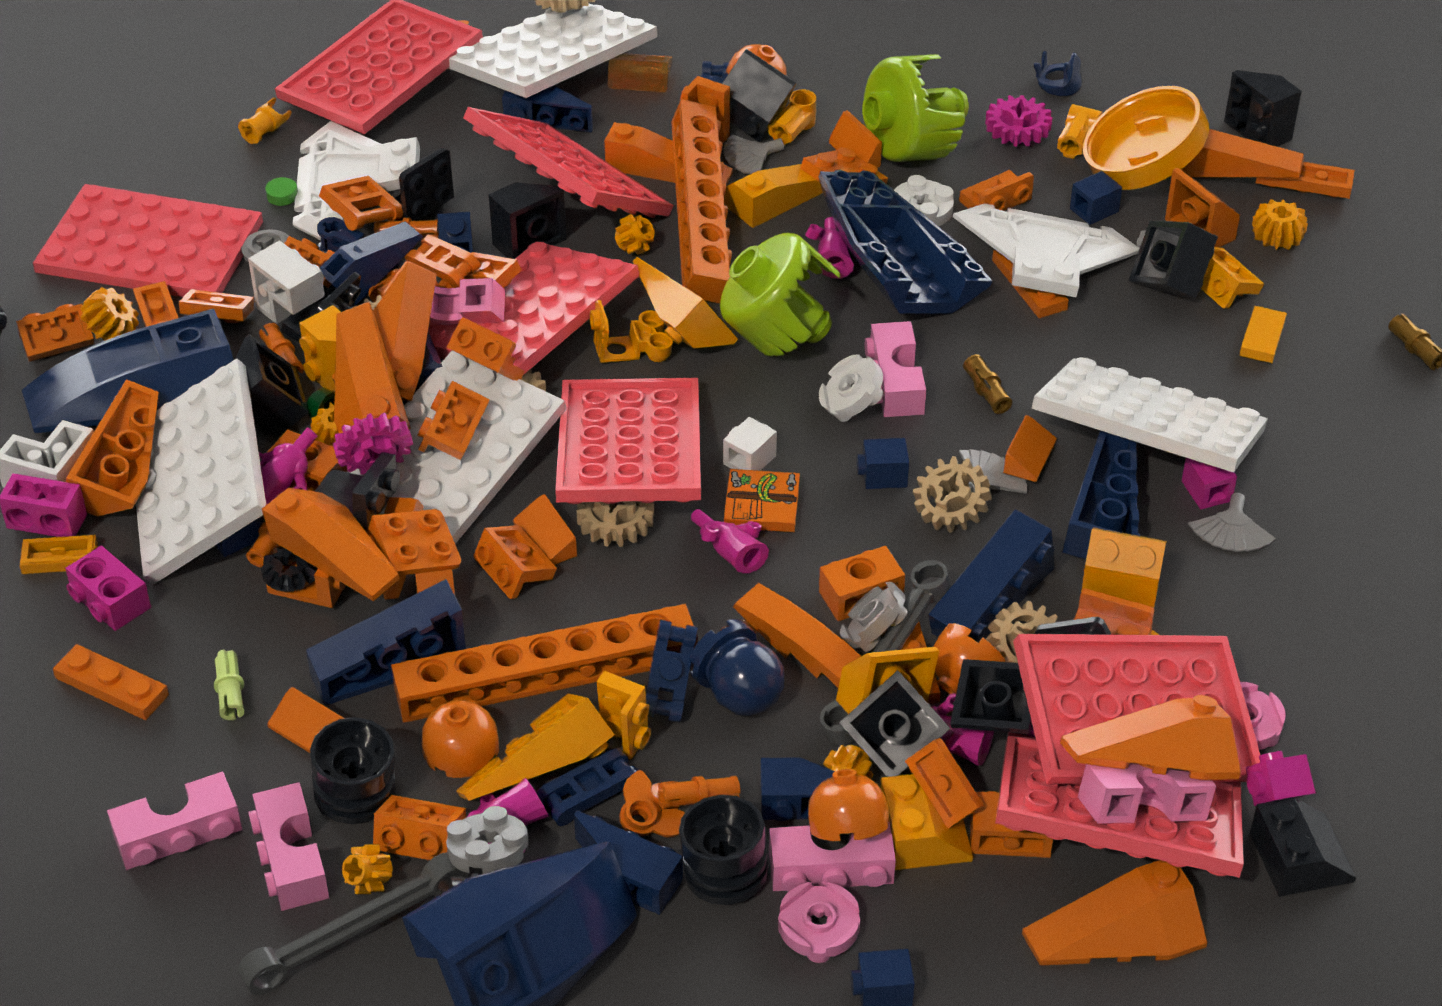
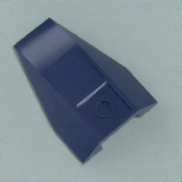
M835 170L834 172L820 171L818 177L829 211L843 240L862 269L899 314L954 313L991 286V278L983 271V267L968 254L963 245L959 244L874 173L869 171H861L860 173L845 172L843 170Z
M214 309L137 329L89 347L44 372L23 388L22 394L34 433L54 431L62 420L85 427L99 425L126 379L158 391L157 410H159L165 403L176 399L191 386L208 378L217 369L226 366L234 359Z
M604 841L467 878L402 917L417 957L437 959L455 1006H555L637 917V912L611 842Z

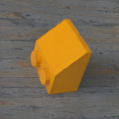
M334 305L299 323L301 330L299 342L304 351L306 362L303 364L304 371L311 381L316 380L323 388L335 391V383L331 377L335 373L336 314L341 312Z
M1092 528L1082 589L1102 592L1154 608L1167 541Z
M936 647L867 653L843 666L836 701L849 714L898 670L928 703L939 650Z
M913 774L881 778V790L886 797L889 809V821L896 859L895 870L972 862L973 855L964 820L951 828H947Z

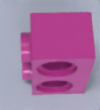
M13 473L0 494V507L6 528L56 537L76 536L87 516L80 484Z
M102 545L65 568L69 581L66 587L72 599L77 603L83 602L98 622L104 621L114 631L151 608L146 583Z

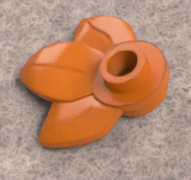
M642 770L632 774L624 784L623 796L625 804L622 806L619 814L621 826L625 831L635 832L639 836H647L652 832L667 838L678 836L681 818L685 812L678 810L679 806L661 808L658 800V790L663 789H659V783L652 785L650 779ZM640 815L645 819V822H638L632 816Z

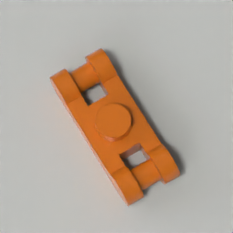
M430 234L421 240L419 248L416 250L412 249L405 255L406 261L436 273L437 277L446 280L454 288H459L460 280H463L469 273H475L481 267L479 260L470 252Z

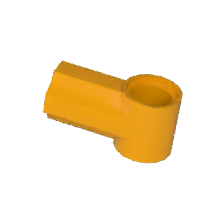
M806 89L792 92L789 98V105L769 125L768 132L774 140L781 138L785 146L787 143H791L802 130L811 129L815 125L817 99L814 92Z
M1075 104L1071 105L1066 118L1065 128L1057 143V149L1063 153L1064 157L1074 159L1075 156L1082 155L1085 136L1093 123L1103 114V111Z

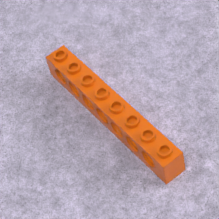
M681 99L671 124L682 286L705 301L720 303L723 289L730 277L729 265L732 258V251L728 249L727 244L730 228L726 227L728 206L724 205L726 184L722 183L724 162L720 161L723 144L722 141H719L718 137L721 121L717 120L715 106Z
M686 604L664 607L653 611L630 614L619 618L391 664L394 689L402 721L405 723L428 718L431 712L438 706L452 700H467L476 702L480 706H486L595 683L603 671L620 677L650 671L660 619L672 622L671 626L685 628L686 625L694 626ZM696 636L694 648L698 643V636ZM668 640L666 650L680 653L682 643Z

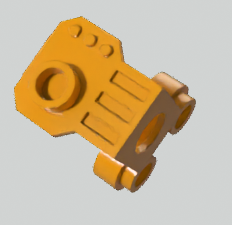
M601 300L595 302V310H590V326L594 330L593 342L600 363L639 360L640 352H646L648 358L654 362H663L671 355L673 340L663 332L664 323L658 317L656 311H644L639 315L638 320H631L629 336L609 337L608 319ZM611 344H620L626 348V351L622 354H613L607 350V347Z

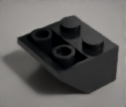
M1236 70L1232 72L1224 122L1246 139L1276 147L1283 145L1293 138L1302 90L1281 75Z

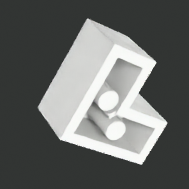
M280 240L248 258L256 309L276 324L325 296L323 288L324 275L317 265L308 262L297 250L289 248Z
M62 420L44 443L13 434L0 449V480L2 487L6 486L13 473L66 482L67 475L94 433L93 429Z

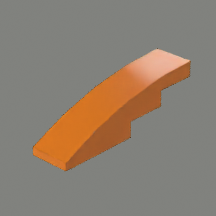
M760 583L756 584L733 605V608L785 659L792 654L816 678L823 673L837 688L839 687L843 666L861 657L848 643L819 620Z

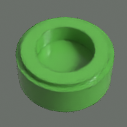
M286 177L275 178L269 181L265 187L267 200L277 206L293 203L298 192L296 182Z

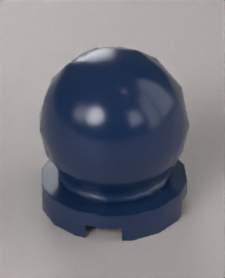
M740 619L727 620L726 623L729 627L722 629L717 634L710 630L697 643L689 659L694 664L693 670L689 671L690 675L703 687L711 688L717 702L735 715L751 716L766 712L778 701L784 688V667L774 651L757 641L755 632Z

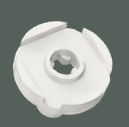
M913 175L908 178V182L902 183L894 189L895 192L937 226L945 224L952 217L954 192L949 186L926 180L921 175Z
M860 354L851 355L838 362L829 371L828 374L831 376V379L828 381L827 386L822 383L819 389L821 405L839 421L845 422L869 405H875L881 400L883 396V390L881 389L883 372L872 358L868 356L867 358H862Z

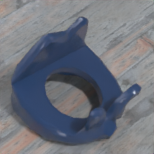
M1043 51L1041 64L1039 62L1034 63L1038 85L1047 93L1056 96H1070L1081 88V60L1077 53H1072L1069 62L1047 65V51ZM1055 71L1064 72V78L1060 80H1049L1046 76Z

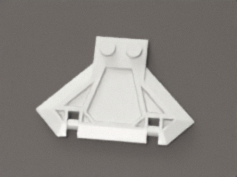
M328 122L300 146L301 154L307 155L299 158L298 192L295 197L294 210L295 212L303 213L293 217V226L321 240V236L317 232L319 221L328 217H336L344 221L341 215L333 211L319 197L323 185L370 176L387 192L400 189V174L419 162L420 145L417 137L398 139L394 142L381 144L337 123Z
M985 203L953 213L954 219L1013 263L1012 285L1076 297L1079 289L1080 274L1136 255L1139 251V247L1111 227L1101 226L1100 229L1089 227L1088 223L1011 208H1008L1007 211L997 210L995 205Z

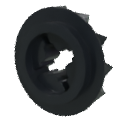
M275 547L272 555L264 556L263 566L260 567L264 582L269 587L284 592L301 590L311 585L315 581L314 574L318 569L287 549L281 550ZM292 562H296L297 566H290L289 569L284 570V565L289 566Z

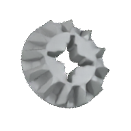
M272 229L257 231L249 235L241 247L245 262H248V258L279 240L285 243L289 235Z

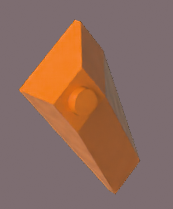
M613 123L604 140L606 162L625 174L675 183L672 140L644 127L633 126L627 123ZM724 164L722 183H725L727 186L732 176L733 168Z
M1209 129L1207 140L1200 152L1181 170L1190 177L1300 178L1304 154Z
M409 261L404 262L383 291V297L373 309L402 401H412L422 371L437 276L436 273Z
M366 302L337 313L334 421L338 433H343V425L353 426L354 418L361 420L366 418L367 414H372L373 418H378L382 413H386L387 419L395 415L399 416L400 422L406 421L408 429H411L371 304Z
M126 379L67 475L66 482L80 484L87 513L94 516H102L132 509L148 483L158 391Z
M287 488L262 508L270 539L368 599L375 601L400 579L397 571L350 510L322 492Z
M1196 695L1194 698L1174 699L1063 735L1060 740V744L1071 757L1081 764L1127 769L1130 763H1135L1150 768L1152 773L1166 775L1167 768L1187 770L1191 779L1199 780L1239 779L1241 774L1231 717L1217 704L1215 699L1205 695Z
M1162 860L1137 867L1022 929V935L1040 966L1087 964L1094 958H1117V962H1131L1132 957L1155 956L1156 961L1171 960L1207 947V939L1192 884L1181 867L1172 866Z

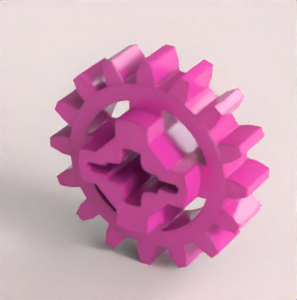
M1009 95L1007 101L998 98L997 105H989V110L986 111V131L992 132L993 139L1001 137L1002 144L1011 141L1015 147L1022 142L1026 146H1030V141L1039 144L1041 143V137H1048L1053 117H1051V110L1045 109V103H1035L1036 98H1031L1028 101L1024 95H1020L1016 99Z
M382 413L378 418H373L372 414H367V417L361 420L354 418V425H343V433L335 434L336 442L333 443L339 465L341 467L347 466L348 472L358 468L361 475H364L381 452L395 454L396 462H404L403 455L410 454V446L413 445L410 429H408L406 421L400 422L399 416L396 415L387 419L386 413Z

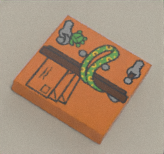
M730 469L724 522L733 523L736 526L753 521L761 525L760 530L795 532L800 473Z

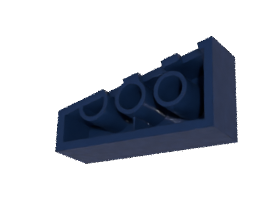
M1100 430L1069 522L1062 553L1086 559L1092 528L1140 536L1138 533L1139 509H1137L1136 441Z
M1015 509L928 614L931 633L939 637L948 624L956 623L971 629L972 631L968 636L979 643L982 637L986 639L991 632L988 626L996 619L995 616L1003 608L1007 610L1012 603L1017 602L1019 604L1055 569L1052 529Z
M447 579L306 649L310 675L323 705L326 706L394 684L391 664L466 649L462 609Z

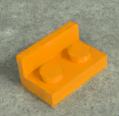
M1214 247V254L1206 269L1201 289L1219 306L1226 309L1230 308L1237 295H1258L1264 283L1224 248Z
M603 671L597 680L599 713L615 734L614 737H622L623 752L631 760L638 749L642 750L646 747L651 735V728L648 727L649 705L646 703L645 686Z

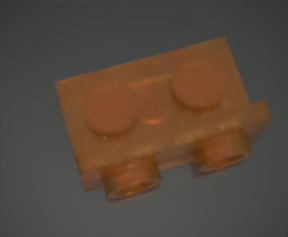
M620 54L609 60L608 87L612 89L666 92L668 89V73L672 69V56Z

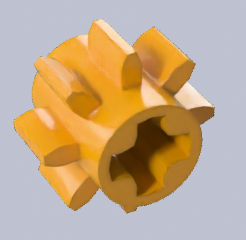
M632 214L620 219L621 225L615 228V240L619 248L627 251L628 254L635 252L637 255L650 250L648 244L654 241L655 235L651 222L646 218H642V215L634 217Z
M841 745L838 751L831 750L823 763L825 767L833 771L852 769L857 772V775L870 779L874 775L869 771L872 765L869 756L863 749L855 745Z
M379 844L351 847L352 855H349L344 860L342 866L344 882L355 885V894L357 895L383 892V884L392 877L393 867L390 855L380 853Z

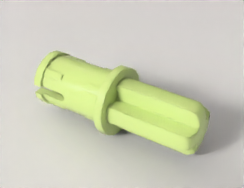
M223 649L217 653L218 656L215 658L217 678L214 681V689L219 696V715L221 718L236 720L235 708H237V716L239 718L244 715L245 711L241 692L244 688V680L239 675L238 658L235 651Z

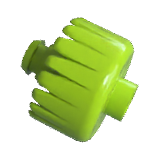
M938 54L888 57L880 61L869 75L862 106L863 119L866 128L882 141L881 156L889 161L906 162L944 158L957 147L958 144L955 142L961 139L963 131L953 129L962 127L965 124V117L969 110L966 94L955 87L951 89L947 87L924 89L922 86L925 85V82L918 77L921 76L920 70L923 67L919 63H925L930 59H941Z
M795 233L775 235L758 246L748 247L734 260L729 270L730 277L723 289L720 300L721 315L732 328L758 351L766 356L784 355L783 351L791 352L797 348V345L790 337L799 343H816L826 336L832 326L829 312L823 310V306L798 284L797 279L800 281L808 280L810 278L808 269L815 274L823 273L822 267L827 272L835 274L838 278H840V272L801 236Z

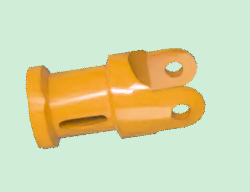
M272 98L257 108L255 115L251 118L241 120L238 124V129L245 141L250 144H258L264 134L268 131H275L290 118L292 111L289 110L283 115L279 114L272 108L276 102V98Z

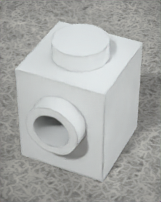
M748 417L739 426L732 428L724 439L723 464L731 469L761 471L776 457L777 431L766 424Z

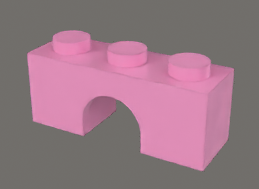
M493 278L460 280L459 288H440L435 286L429 326L458 324L463 317L474 323L504 322L505 289Z
M911 321L871 324L870 338H865L866 358L867 356L872 358L883 372V382L881 385L883 396L877 404H881L884 417L924 415L926 386L921 366L914 367L916 341Z
M1130 763L1127 769L1086 764L1078 798L1097 824L1134 823L1139 804L1159 809L1170 821H1205L1208 818L1216 785L1212 780L1191 779L1187 770L1167 768L1166 775L1152 773L1150 768L1135 763Z
M223 771L185 784L188 803L178 813L159 815L150 809L146 797L107 810L112 832L126 870L147 865L154 860L177 852L187 851L192 847L215 839L225 838L242 830L237 804Z
M300 782L252 794L256 810L249 811L248 814L253 835L262 834L263 841L256 842L261 866L270 865L271 872L264 873L269 897L278 896L281 911L329 899L325 872L317 843L302 847L290 846L295 841L312 837L308 811Z
M890 821L886 831L870 838L854 840V834L849 833L848 844L838 850H825L818 847L811 838L810 826L769 828V859L773 891L789 892L794 887L808 882H813V887H826V882L834 883L841 887H878L884 884H894L896 859Z

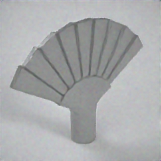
M731 135L724 144L723 152L725 160L735 170L752 174L762 170L768 154L784 150V144L781 138L759 143Z
M969 449L958 451L963 461L966 458L970 459L972 467L981 466L984 476H987L989 480V489L1027 494L1025 479L1003 473L1004 457L1001 458L994 453H988L983 450ZM969 482L971 492L975 493L974 484Z
M1233 493L1231 495L1228 510L1188 523L1193 532L1203 541L1211 544V546L1222 548V550L1249 552L1269 546L1276 540L1274 536L1244 514L1245 496L1241 493Z

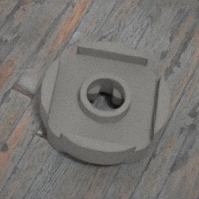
M886 582L888 588L882 590L879 586L871 589L848 613V616L853 620L848 628L842 624L840 635L853 648L860 647L865 652L872 650L880 641V635L890 625H898L907 615L908 610L903 606L905 594L893 582Z
M500 806L489 807L481 814L453 821L447 826L448 836L446 845L448 858L454 867L470 873L469 867L482 868V874L493 872L495 869L518 865L524 858L523 851L526 848L528 849L529 846L528 832L524 823L514 816L507 815V810Z

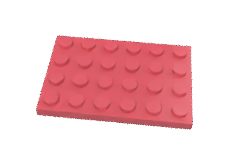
M390 0L275 88L276 96L280 100L365 135L450 67L449 58L457 54L458 48L473 46L483 38L482 30L404 0Z
M467 107L463 119L474 125L473 131L486 137L491 136L495 139L493 144L507 151L512 150L516 153L514 157L517 160L528 165H535L538 174L549 179H556L559 181L557 185L559 188L569 193H577L581 196L579 200L585 205L592 208H597L598 205H601L615 212L620 208L633 215H636L638 211L651 218H655L656 215L669 217L674 207L673 204L549 124Z
M84 184L33 261L35 273L131 289L165 281L170 295L184 297L190 289L223 293L243 258L241 247L247 237L257 232L263 223L262 212Z
M535 242L515 258L518 260L522 271L504 288V322L477 324L516 343V347L511 355L516 358L513 365L524 370L525 374L590 319V310H595V302L597 300H601L604 307L639 277L638 266L619 259L605 258L593 253H583L571 250L570 248L548 245L544 242ZM458 324L429 326L428 332L439 358L445 359L452 351L447 348V345Z
M698 378L562 380L561 399L565 401L566 410L560 416L555 489L556 503L604 502L614 504L621 501H639L642 503L676 501L684 503L691 500H701Z
M1018 634L1013 641L1046 784H1081L1086 764L1077 763L1060 744L1061 736L1174 699L1194 698L1196 695H1205L1215 699L1217 704L1231 717L1241 770L1240 778L1212 781L1246 782L1247 773L1245 767L1260 763L1258 744L1227 636Z
M1008 733L996 812V824L1004 825L1014 831L1028 830L1045 834L1047 837L1055 840L1068 839L1082 842L1095 849L1108 848L1122 851L1135 858L1149 857L1158 859L1176 867L1189 866L1203 869L1216 876L1229 875L1240 878L1244 864L1241 782H1213L1216 785L1208 818L1205 821H1170L1159 809L1139 804L1134 823L1097 824L1078 798L1081 784H1046L1036 738L1018 733Z

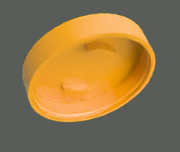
M1178 86L1149 88L1117 102L1093 123L1083 142V155L1093 175L1103 171L1122 186V190L1143 188L1172 176L1173 169L1179 168L1181 170L1191 162L1207 140L1209 122L1198 98L1188 89Z

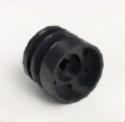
M353 717L339 719L324 726L314 737L310 748L314 801L320 811L332 820L346 824L365 823L373 820L374 813L396 792L395 756L393 741L385 728L372 720Z
M716 795L704 798L690 806L681 818L679 827L684 875L688 888L698 898L711 904L721 905L744 902L757 894L767 880L769 869L765 847V824L761 812L751 802L731 795Z

